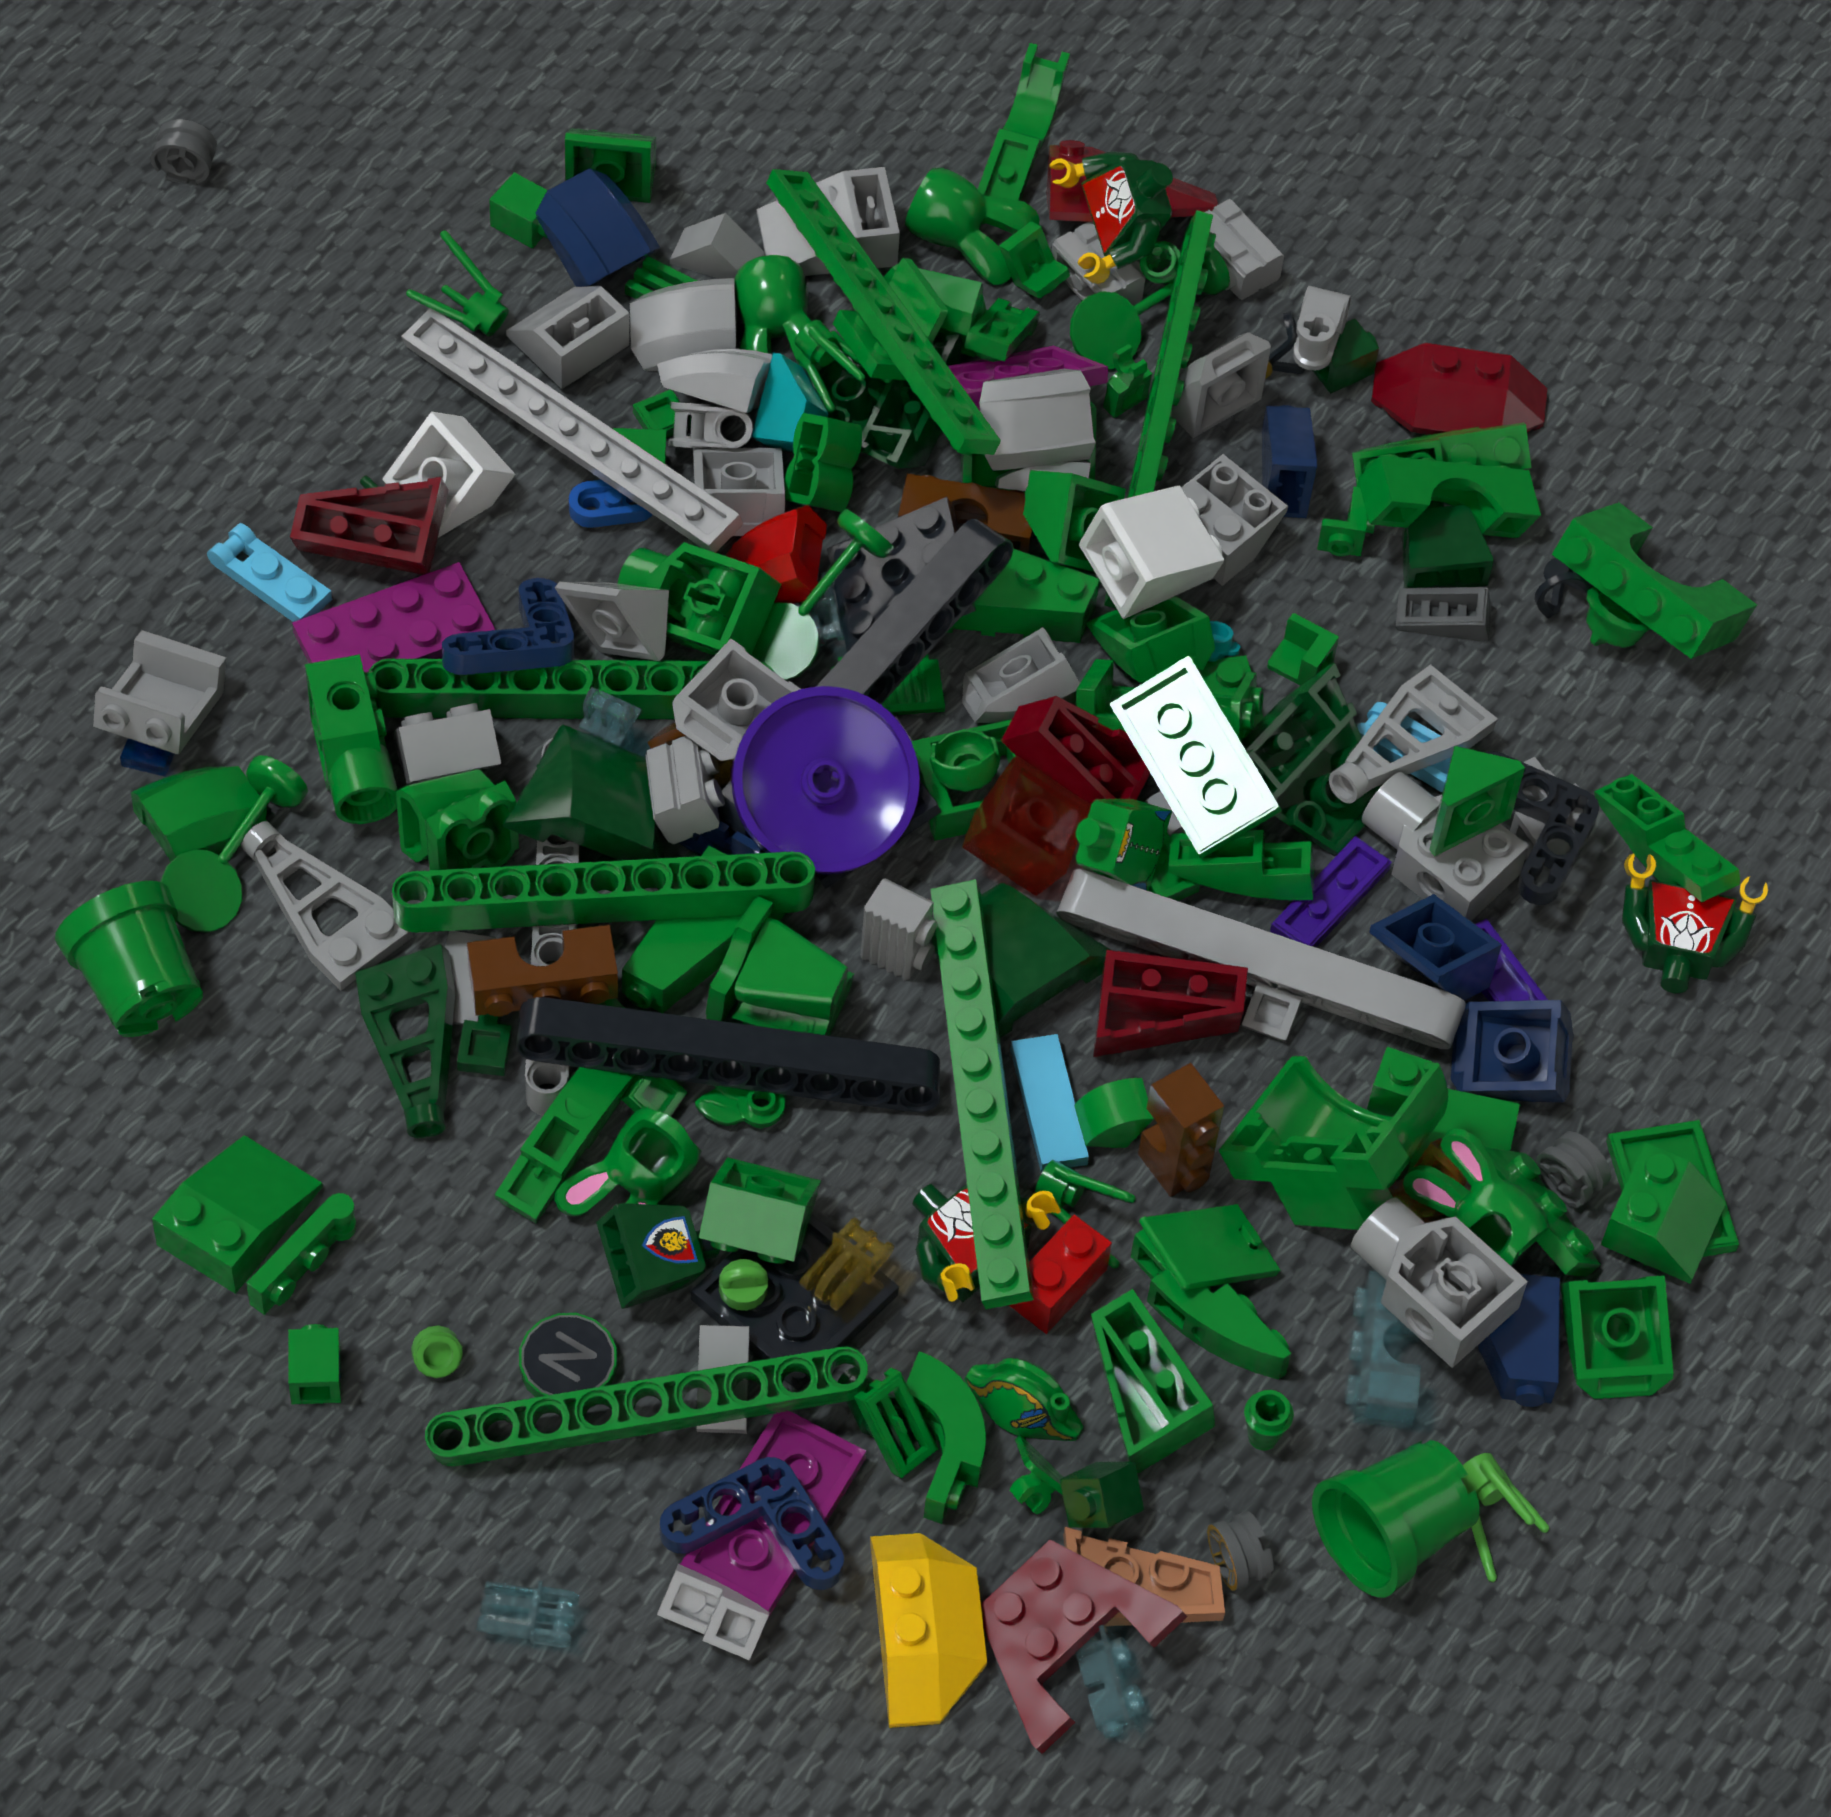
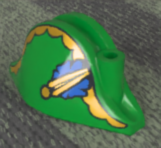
M1006 1358L997 1364L973 1365L964 1378L990 1418L999 1427L1014 1435L1046 1440L1076 1441L1084 1429L1080 1419L1070 1405L1069 1397L1064 1393L1061 1385L1053 1375L1039 1365L1022 1359Z

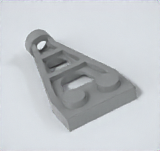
M1430 664L1401 685L1348 756L1345 763L1330 774L1329 784L1331 790L1341 801L1353 803L1372 788L1384 784L1398 772L1408 775L1451 758L1454 746L1470 749L1494 731L1498 718ZM1415 711L1443 735L1421 743L1401 727L1400 724L1410 712ZM1383 738H1386L1406 755L1389 763L1374 751L1373 748Z
M264 821L255 825L244 836L241 848L255 861L257 868L310 961L340 991L356 980L355 972L375 966L413 938V932H407L397 925L393 908L382 897L287 841L269 822ZM298 869L305 870L321 883L319 887L301 900H297L283 882L284 879ZM330 898L338 899L356 910L358 916L331 936L321 933L312 917V911Z

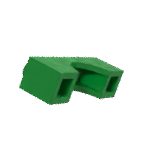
M1395 454L1380 455L1375 459L1373 464L1358 478L1370 525L1408 528L1430 505V501H1440L1452 506L1465 505L1469 507L1482 535L1520 537L1541 516L1530 471L1513 469L1505 465L1493 467L1473 465L1471 462L1453 463L1436 461L1433 458L1413 459L1399 457Z

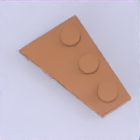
M1064 1528V1547L1177 1605L1188 1616L1181 1623L1223 1621L1225 1607L1220 1566L1163 1551L1154 1554L1127 1547V1542L1109 1538L1108 1542L1083 1536L1080 1530ZM1119 1612L1105 1626L1132 1624Z

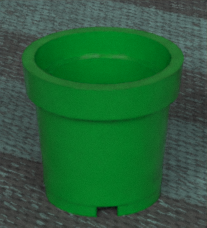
M159 881L133 882L108 890L74 910L63 920L55 933L56 944L71 967L81 971L108 1015L112 1025L117 1029L119 1035L123 1037H138L159 1029L157 1021L171 1014L176 1022L189 1014L203 998V991L199 980L194 972L176 925L178 911L168 886Z
M1421 1440L1360 1471L1345 1470L1320 1482L1313 1492L1312 1511L1318 1533L1326 1550L1350 1581L1371 1596L1385 1598L1411 1580L1416 1573L1417 1566L1477 1523L1480 1513L1479 1500L1475 1490L1469 1494L1467 1493L1461 1479L1467 1476L1468 1473L1458 1458L1437 1441L1429 1440L1422 1444Z

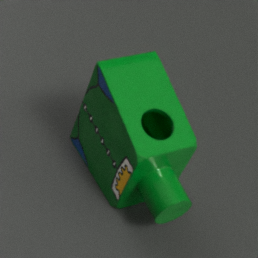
M1095 799L1091 804L1088 818L1083 819L1076 828V838L1080 843L1076 855V863L1087 871L1149 891L1172 810L1134 799Z

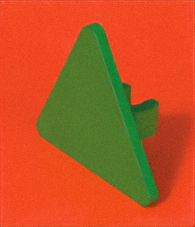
M1019 1435L1015 1442L1024 1465L1031 1473L1018 1478L1012 1484L1009 1491L1021 1504L1025 1502L1033 1513L1038 1515L1048 1507L1054 1490L1062 1494L1060 1479L1063 1476L1022 1435Z

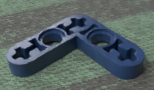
M533 578L520 584L519 612L524 628L458 633L446 637L442 641V666L450 673L467 675L557 667L571 662L574 658V633L564 601L555 589L557 583L545 578Z
M776 1457L759 1459L671 1504L660 1517V1538L662 1544L674 1553L686 1554L762 1516L799 1578L806 1586L816 1590L832 1588L839 1582L843 1573L844 1555L839 1544L791 1467L785 1461ZM768 1475L772 1480L781 1478L779 1480V1489L773 1491L769 1485L760 1488L762 1486V1476ZM754 1491L755 1503L752 1504L750 1503L748 1493ZM731 1495L739 1500L741 1507L735 1514L723 1516L713 1509L712 1504L719 1496ZM699 1507H703L706 1521L710 1526H706L704 1517L699 1519ZM800 1513L807 1517L810 1526L802 1533L792 1534L782 1527L781 1521L787 1514ZM680 1520L684 1525L691 1524V1534L685 1536L681 1531L672 1533L674 1531V1521ZM814 1540V1550L822 1561L831 1559L829 1571L823 1572L820 1567L811 1569L813 1556L808 1545Z

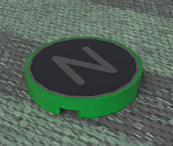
M557 1313L541 1319L527 1331L519 1348V1370L526 1389L535 1397L608 1386L612 1384L617 1373V1347L610 1332L596 1319L579 1313Z

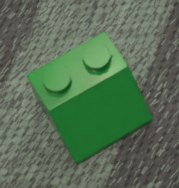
M571 128L565 135V181L591 168L607 175L629 201L650 203L656 168V137Z
M1030 470L1028 486L1025 491L1023 515L1051 562L1095 573L1081 550L1079 543L1099 508L1106 503L1124 499L1126 489L1073 473Z
M1645 1142L1611 1215L1601 1245L1691 1284L1726 1202L1691 1161Z
M727 1157L710 1182L699 1238L711 1241L710 1245L719 1250L735 1252L741 1248L757 1252L758 1257L767 1262L778 1264L785 1263L786 1260L794 1262L803 1245L821 1180Z

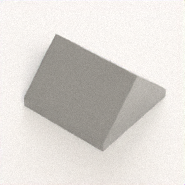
M559 582L556 585V591L597 651L660 661L664 657L669 590L609 582Z

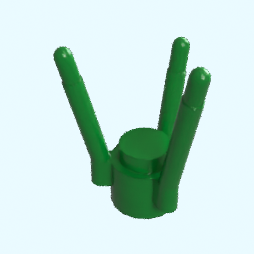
M443 230L440 233L441 238L485 292L484 295L476 292L470 299H467L448 285H443L441 288L442 292L461 305L463 313L412 289H408L406 295L420 304L462 323L472 332L478 329L487 337H490L502 326L509 313V309L500 303L503 294L489 283L459 244L447 231Z
M820 320L811 321L798 332L795 337V345L802 353L797 358V361L806 369L827 411L832 413L835 411V406L815 365L818 363L820 366H826L836 360L858 381H864L865 375L843 353L858 364L860 362L836 331L830 332ZM881 379L885 383L892 381V379Z
M1051 1160L1044 1168L1035 1190L1036 1193L1039 1191H1050L1053 1194L1061 1212L1059 1214L1053 1212L1050 1214L1056 1216L1063 1224L1072 1217L1063 1209V1206L1067 1204L1074 1207L1081 1198L1085 1188L1128 1203H1134L1136 1200L1135 1195L1083 1176L1055 1160ZM1110 1253L1108 1264L1114 1269L1118 1268L1119 1261Z

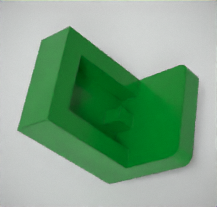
M1032 221L999 245L1014 284L1037 298H1042L1054 291L1060 283L1071 275L1067 266L1054 260L1042 227Z
M1353 486L1347 521L1327 518L1322 520L1317 550L1327 551L1336 556H1361L1365 534H1373L1375 525L1369 524L1360 487Z

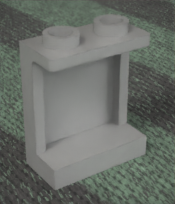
M141 630L134 640L133 662L112 689L100 687L95 693L93 727L179 755L224 692L226 657Z

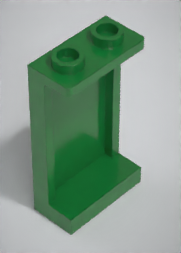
M1095 659L1076 689V706L1098 717V723L1111 730L1121 729L1125 731L1110 703L1130 692L1134 687L1113 686L1114 660ZM1254 672L1246 673L1235 695L1212 694L1240 742L1247 730H1253L1255 715H1261L1263 709L1264 691L1263 688L1257 687V673Z

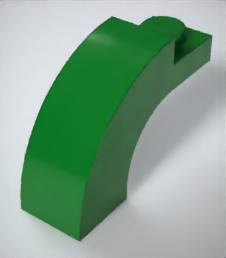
M919 1351L906 1384L927 1427L935 1435L942 1451L941 1460L926 1496L923 1518L942 1524L948 1508L957 1511L966 1484L978 1488L986 1445V1432L981 1409L968 1385L943 1362Z

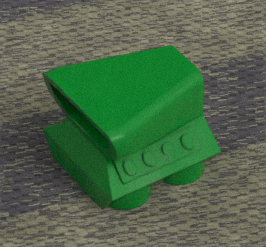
M475 769L407 785L396 791L401 850L414 862H420L428 858L429 870L480 868L484 865L486 867H500L519 848L518 833L502 827L507 816L516 805V799L506 781L494 785L481 770Z
M767 917L736 981L735 996L739 1003L732 1018L740 1020L746 1025L830 1036L850 992L855 973L849 972L846 965L779 920Z

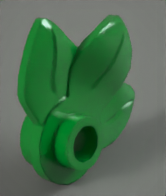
M715 1086V1089L695 1101V1107L706 1118L724 1126L744 1121L756 1128H766L774 1125L782 1118L785 1111V1098L782 1094ZM765 1099L769 1101V1104L759 1107L753 1101Z

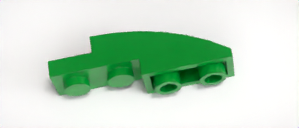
M1524 422L1483 429L1474 427L1352 452L1356 487H1360L1358 478L1373 464L1375 459L1380 455L1395 454L1399 457L1413 459L1433 458L1436 461L1453 463L1471 462L1473 465L1493 467L1505 465L1513 469L1532 468L1527 428Z
M1633 774L1618 778L1612 783L1594 791V796L1598 800L1600 808L1646 869L1648 855L1651 854L1654 857L1656 868L1652 875L1660 882L1682 886L1701 902L1740 885L1739 869L1685 828L1684 813Z
M579 1067L521 1147V1155L494 1194L495 1199L537 1224L554 1198L555 1190L566 1180L585 1149H590L637 1075Z
M1144 1229L1134 1235L1131 1258L1151 1279L1147 1302L1168 1323L1208 1352L1231 1364L1278 1380L1286 1375L1291 1357L1288 1343L1277 1330H1270L1261 1321L1255 1306L1245 1295H1238L1228 1283L1213 1294L1211 1293L1210 1286L1183 1291Z

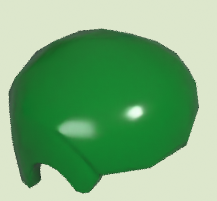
M962 729L947 734L938 743L931 745L930 763L933 773L948 789L968 792L983 788L992 781L1000 765L999 747L995 737H989L980 731Z

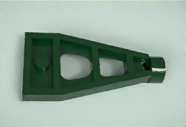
M438 944L355 972L361 1015L404 1109L407 1133L414 1138L436 1136L446 1128L444 1112L456 992L449 950L442 944ZM427 1002L429 1004V1019L426 1032L400 1041L391 1024L392 1014ZM430 1050V1077L409 1083L403 1059Z

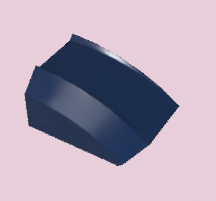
M591 168L547 190L536 211V218L576 287L594 286L608 275L634 261L638 262L660 248L640 214L619 187L607 175Z
M1562 1000L1466 1003L1453 1040L1452 1083L1458 1091L1495 1099L1565 1102L1570 1092L1572 1040L1574 1038L1570 1011Z

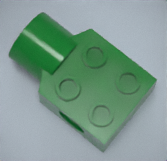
M685 542L670 556L647 548L636 549L626 559L617 583L669 590L666 638L672 642L715 656L730 639L744 647L746 652L752 656L782 585L759 567Z
M360 654L305 664L311 723L327 791H331L337 817L351 824H367L389 816L397 809V786L384 739L386 728L382 709H377L376 706L377 690L373 672H364Z

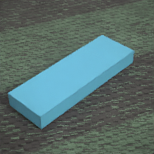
M1058 1034L1011 1041L1012 1059L1040 1171L1043 1172L1051 1160H1055L1069 1168L1088 1165L1089 1156L1075 1111V1101Z

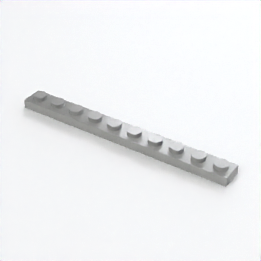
M429 308L401 336L407 348L701 548L716 553L743 525L740 514L441 313Z

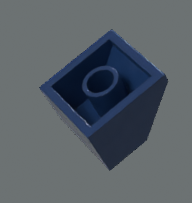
M1435 894L1372 924L1369 933L1390 953L1408 965L1413 971L1417 972L1438 989L1454 994L1464 1001L1490 987L1502 946L1501 943Z

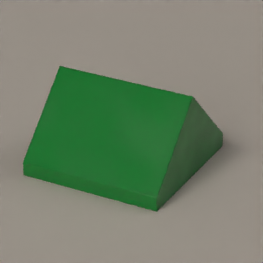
M1454 746L1429 848L1434 857L1511 818L1525 770L1520 761Z

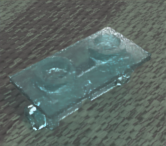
M1100 1625L1099 1630L1102 1639L1098 1641V1638L1093 1636L1075 1653L1085 1686L1090 1688L1104 1683L1105 1689L1088 1694L1096 1729L1102 1731L1105 1738L1121 1735L1124 1732L1122 1726L1130 1724L1139 1733L1145 1732L1140 1716L1146 1713L1144 1698L1137 1684L1131 1685L1127 1671L1128 1667L1133 1666L1129 1647L1123 1637L1117 1638L1104 1625Z

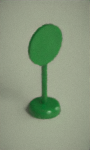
M1213 246L1210 257L1208 259L1204 258L1202 265L1203 269L1208 270L1203 292L1210 295L1219 294L1228 288L1230 283L1226 263L1219 251ZM1174 281L1134 306L1128 299L1115 292L1100 291L1085 297L1076 306L1070 321V337L1076 353L1108 366V369L1115 368L1113 353L1127 344L1132 346L1131 356L1133 357L1141 342L1142 326L1138 315L1170 296Z
M846 508L839 515L837 522L839 527L853 541L800 607L792 603L773 604L752 653L755 659L771 666L775 673L786 681L799 677L811 667L818 654L820 635L816 622L809 613L858 551L864 548L877 558H886L894 549V546L878 531Z
M264 755L255 756L246 770V775L249 783L260 796L220 855L207 850L194 849L179 854L166 866L160 882L166 884L170 890L178 911L176 922L178 925L192 932L209 933L223 928L236 916L242 902V885L236 870L229 864L230 859L269 802L291 808L300 805L308 793L307 785L301 776L283 762Z

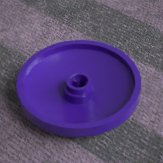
M819 686L789 693L768 705L749 725L737 747L732 767L731 784L739 818L750 837L766 853L801 852L813 861L815 874H838L861 868L875 861L897 842L914 814L919 795L920 775L916 753L911 740L899 721L886 708L870 697L853 690Z

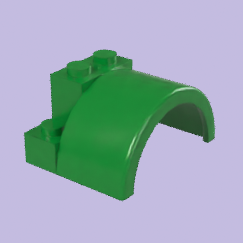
M1293 1056L1286 1062L1218 1151L1234 1179L1271 1182L1294 1225L1359 1230L1377 1208L1393 1198L1388 1188L1395 1183L1443 1118L1448 1105L1447 1082L1439 1063L1426 1062L1423 1066L1425 1075L1393 1117L1366 1110L1344 1098L1321 1078L1306 1056Z

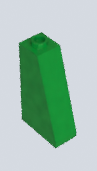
M708 846L702 856L727 855L711 846ZM740 883V884H739V885H741V886H747V887H748V886H753V884H751V883ZM702 885L692 886L695 889L706 888ZM786 913L771 914V918L780 920ZM743 915L656 920L622 968V993L626 995L630 1002L640 1008L646 1009L651 1007L660 1013H664L721 967L730 946L734 928Z

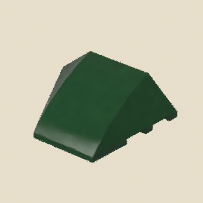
M960 334L946 335V342L932 343L947 366L960 363L962 341ZM845 353L843 354L865 375L864 381H858L836 360L818 372L835 406L834 412H828V418L861 425V452L897 469L925 466L942 430L931 418L930 413L918 396L911 390L906 380L892 379L890 383H885L879 378H870L865 369Z
M1335 663L1328 665L1280 700L1241 741L1282 810L1274 816L1332 855L1339 854L1365 825L1362 823L1363 813L1374 794L1382 786L1372 788L1353 803L1341 801L1331 790L1329 784L1330 774L1345 763L1348 756L1362 739L1353 718L1357 714L1352 702L1347 704L1336 679L1341 675Z
M562 724L536 766L535 773L519 795L520 799L513 811L507 816L502 827L540 842H544L553 834L620 861L665 858L659 827L653 819L646 759L641 755Z
M1001 882L981 894L999 1037L1001 1038L1012 1031L1014 1021L1081 979L1087 984L1103 973L1106 951L1111 949L1055 916L1007 884ZM935 930L934 935H933V937L931 938L930 941H931V944L935 946L934 952H935L936 957H937L938 962H939V954H938V946H937V938H936V930Z

